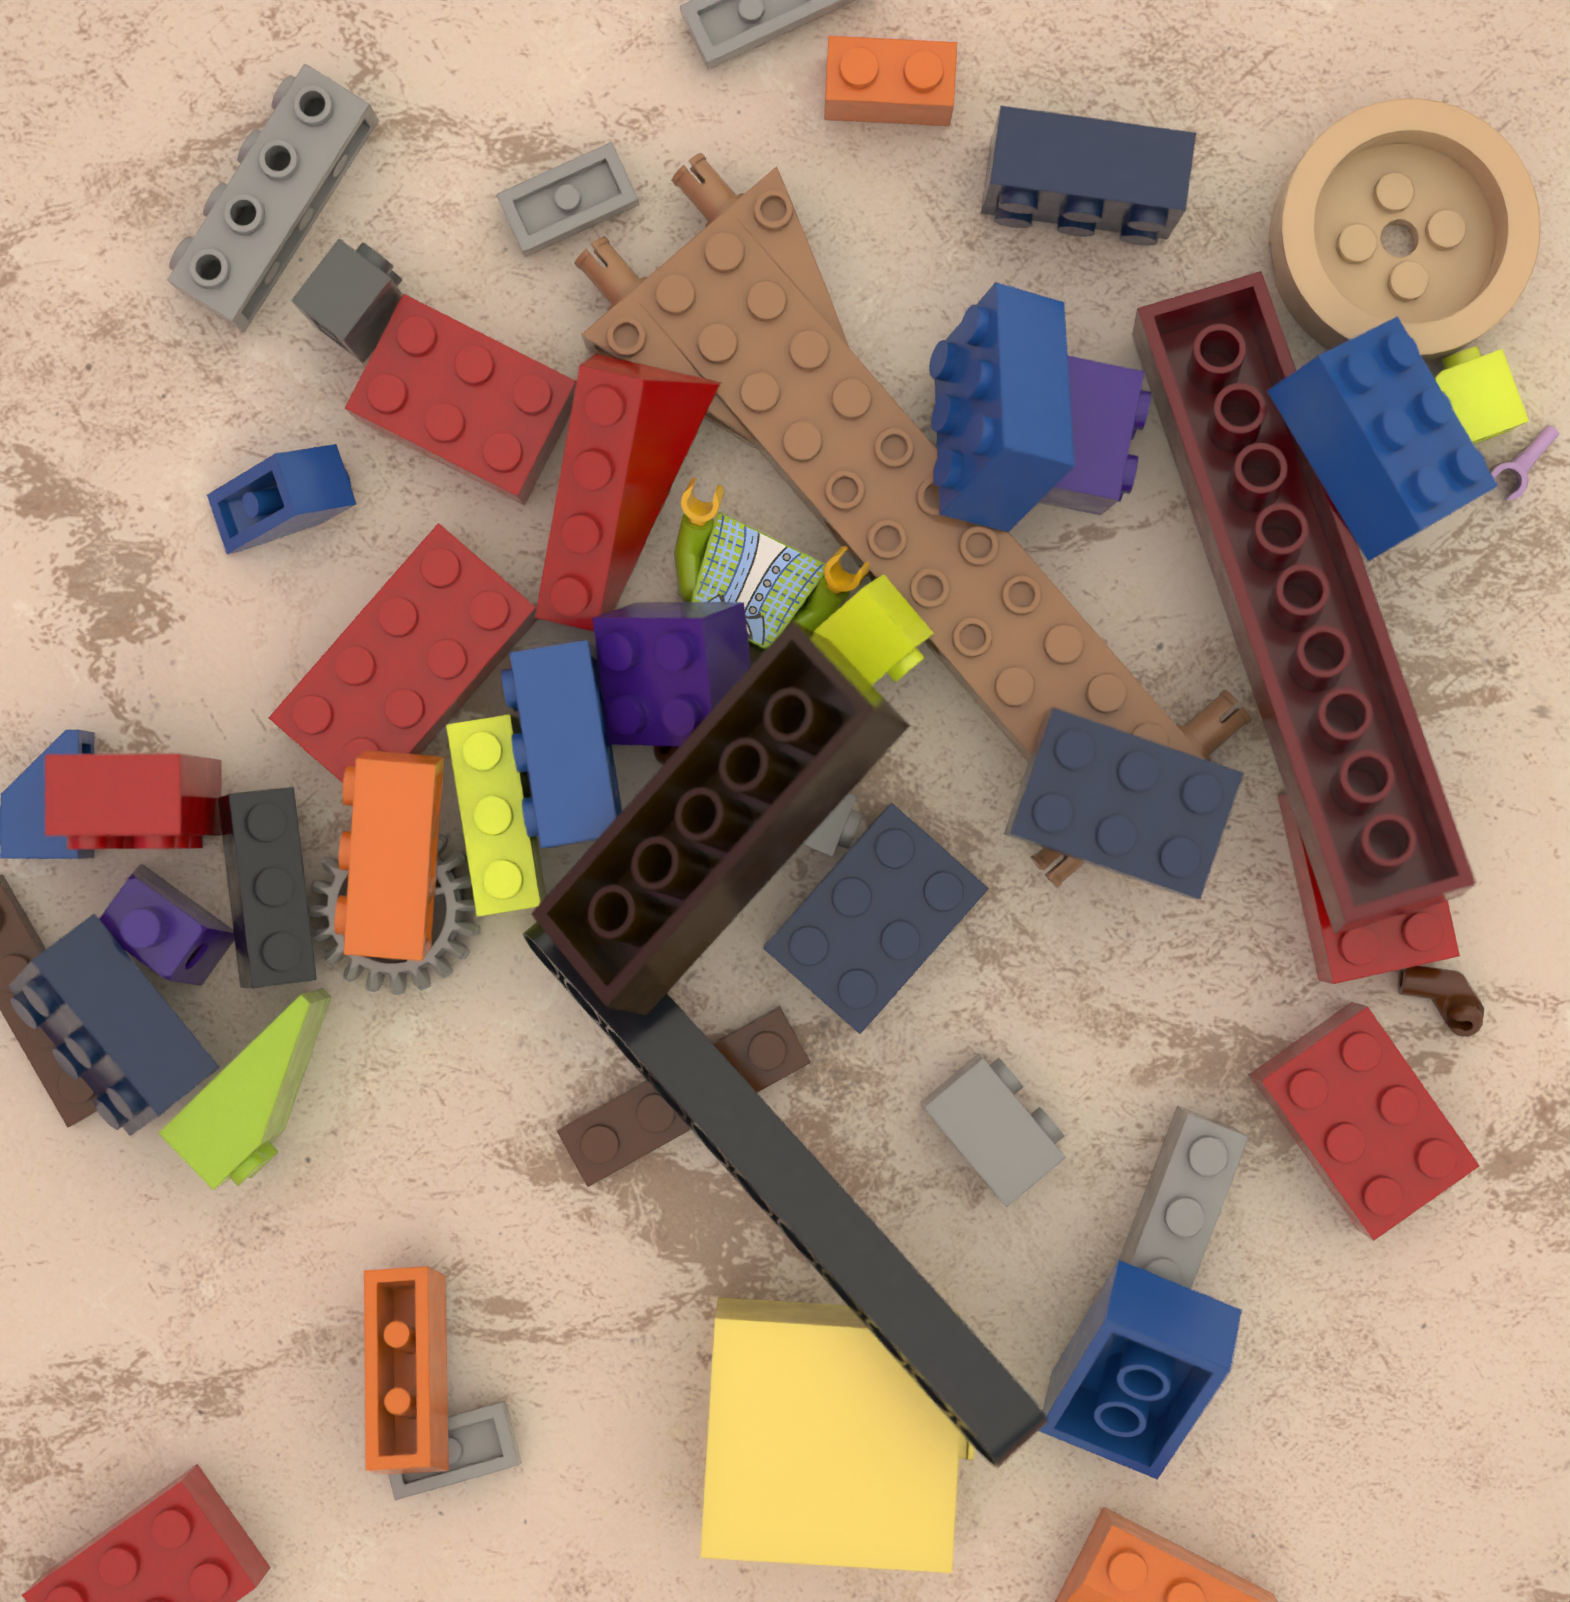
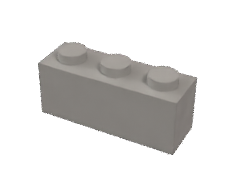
M1177 1106L1119 1260L1148 1270L1155 1275L1191 1289L1249 1136L1236 1128Z

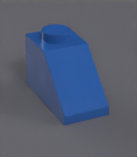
M337 444L275 453L207 494L226 554L237 553L320 525L357 504L351 489L350 477L344 468Z
M65 730L1 793L0 859L94 858V849H67V836H45V755L95 754V732Z

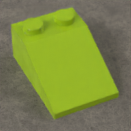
M323 988L301 994L158 1133L212 1190L229 1180L240 1186L248 1178H253L278 1154L279 1151L271 1143L285 1131L331 1000V996Z

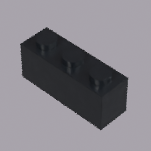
M294 787L232 793L218 798L240 988H259L317 980Z

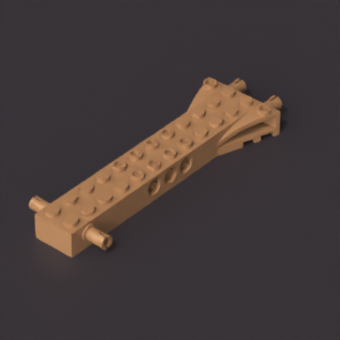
M702 153L689 159V163L692 165L690 171L702 184L697 181L685 165L679 168L671 181L683 191L708 222L700 233L648 277L639 278L610 245V241L605 236L597 239L591 245L595 249V255L603 262L606 268H603L587 249L578 256L574 264L586 274L611 303L608 312L581 334L586 348L595 354L722 382L704 418L757 449L840 546L848 547L846 553L859 568L866 561L869 562L870 570L867 577L871 581L883 574L889 579L934 632L924 643L1027 762H1029L1045 713L1053 707L1211 761L1209 755L1242 726L1251 722L1252 719L1244 707L1235 709L1222 722L1219 721L1220 717L1239 702L1230 692L1224 689L1213 702L1184 727L1178 723L1175 724L1009 532L940 515L939 487L934 484L933 480L937 449L849 348L817 262L777 166L745 194L736 195L706 161L707 158ZM1043 848L1037 854L1034 853L1031 859L1040 870H1045L1062 854ZM1063 855V859L1048 871L1045 876L1056 888H1059L1062 882L1085 862Z

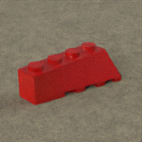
M600 354L593 355L579 365L535 618L594 632L593 618L616 609L646 545V540L671 492L670 489L681 465L698 434V429L722 382Z

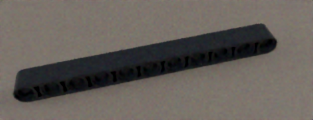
M538 922L523 933L525 941L545 967L971 1445L991 1465L999 1468L1048 1423L1044 1412L1028 1392L667 993L647 1015L607 1007Z

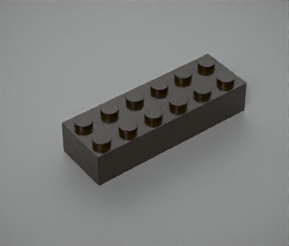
M791 621L531 915L605 1006L647 1015L905 733L910 725L829 639Z

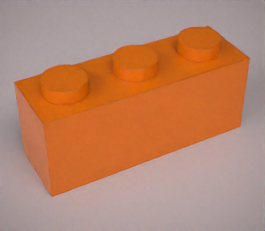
M366 750L356 758L355 766L346 767L343 780V804L353 806L351 831L342 832L338 864L340 870L349 871L347 896H338L334 919L335 934L345 935L343 954L423 961L432 949L445 757Z
M428 1266L364 1270L365 1471L384 1475L449 1471L446 1275Z

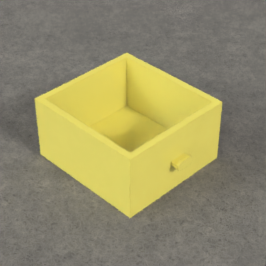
M718 1297L714 1322L700 1558L952 1573L959 1458L974 1460L975 1448L848 1305Z

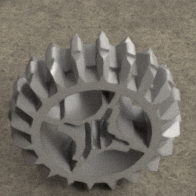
M439 834L436 876L439 882L436 883L435 904L446 900V918L442 931L432 945V949L423 961H395L380 957L347 955L351 962L344 971L343 978L349 982L354 981L366 968L369 970L366 980V989L368 991H378L383 984L386 974L390 975L392 993L400 995L406 991L407 974L411 973L417 988L424 990L431 986V978L427 970L428 966L431 965L434 971L442 978H447L453 973L451 964L443 956L446 952L459 959H466L469 956L470 950L466 945L456 940L457 935L461 933L467 936H477L481 927L474 922L463 921L464 911H476L474 899L463 900L461 890L472 887L469 874L457 879L453 871L462 866L467 857L463 852H456L444 861L440 855L447 847L448 838ZM325 857L321 865L326 871L336 877L333 883L326 880H313L311 890L319 894L328 895L327 905L317 904L309 906L308 910L310 917L328 916L329 927L316 930L312 936L315 942L326 941L333 937L338 945L328 951L324 957L326 962L331 965L341 961L346 956L343 954L345 935L335 934L334 919L338 896H347L349 871L339 869L338 859Z

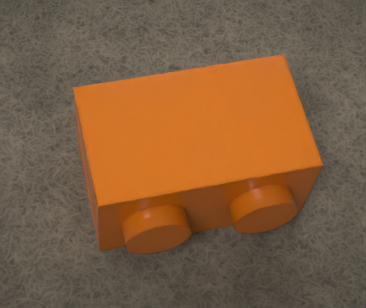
M828 36L824 120L950 126L955 99L957 42Z

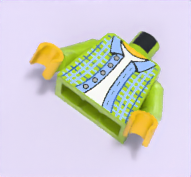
M695 477L690 479L682 495L681 507L684 514L682 515L674 549L678 594L685 602H744L748 644L762 652L767 650L791 621L812 631L816 630L843 605L850 593L849 591L854 590L869 573L870 564L868 561L864 563L857 574L847 573L842 568L840 559L847 551V546L840 547L825 564L718 512L725 496V490L720 484H718L713 501L702 502L695 497L693 492L697 481Z

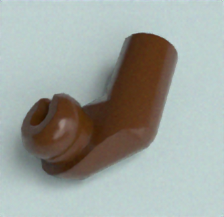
M1426 966L1400 969L1398 976L1399 995L1431 999L1450 1031L1457 1036L1469 1037L1480 1031L1483 1025L1484 1007L1480 998L1461 972Z

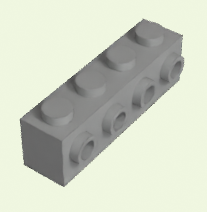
M305 63L296 77L289 75L282 81L272 100L271 107L274 109V112L262 131L255 129L247 136L237 157V161L241 164L228 184L220 183L212 191L203 210L206 219L194 238L188 236L180 242L169 263V268L172 272L167 279L168 282L180 293L244 333L379 121L369 103Z

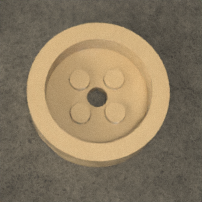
M1403 98L1374 103L1344 116L1324 131L1305 152L1284 182L1273 209L1269 229V244H1271L1272 261L1277 278L1275 284L1286 308L1295 321L1310 337L1328 350L1398 316L1407 333L1416 342L1424 362L1434 363L1461 351L1486 333L1518 301L1532 275L1538 255L1541 226L1540 212L1535 188L1521 158L1508 141L1484 120L1457 106L1429 99ZM1389 225L1408 226V231L1413 239L1412 253L1404 257H1395L1389 254L1381 242L1383 229Z

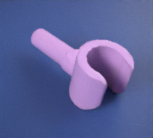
M1547 425L1525 450L1519 453L1511 462L1496 464L1490 468L1489 471L1494 480L1504 469L1512 471L1516 476L1517 482L1514 490L1508 493L1503 500H1513L1523 495L1529 481L1527 472L1533 467V463L1559 436V432L1553 426Z

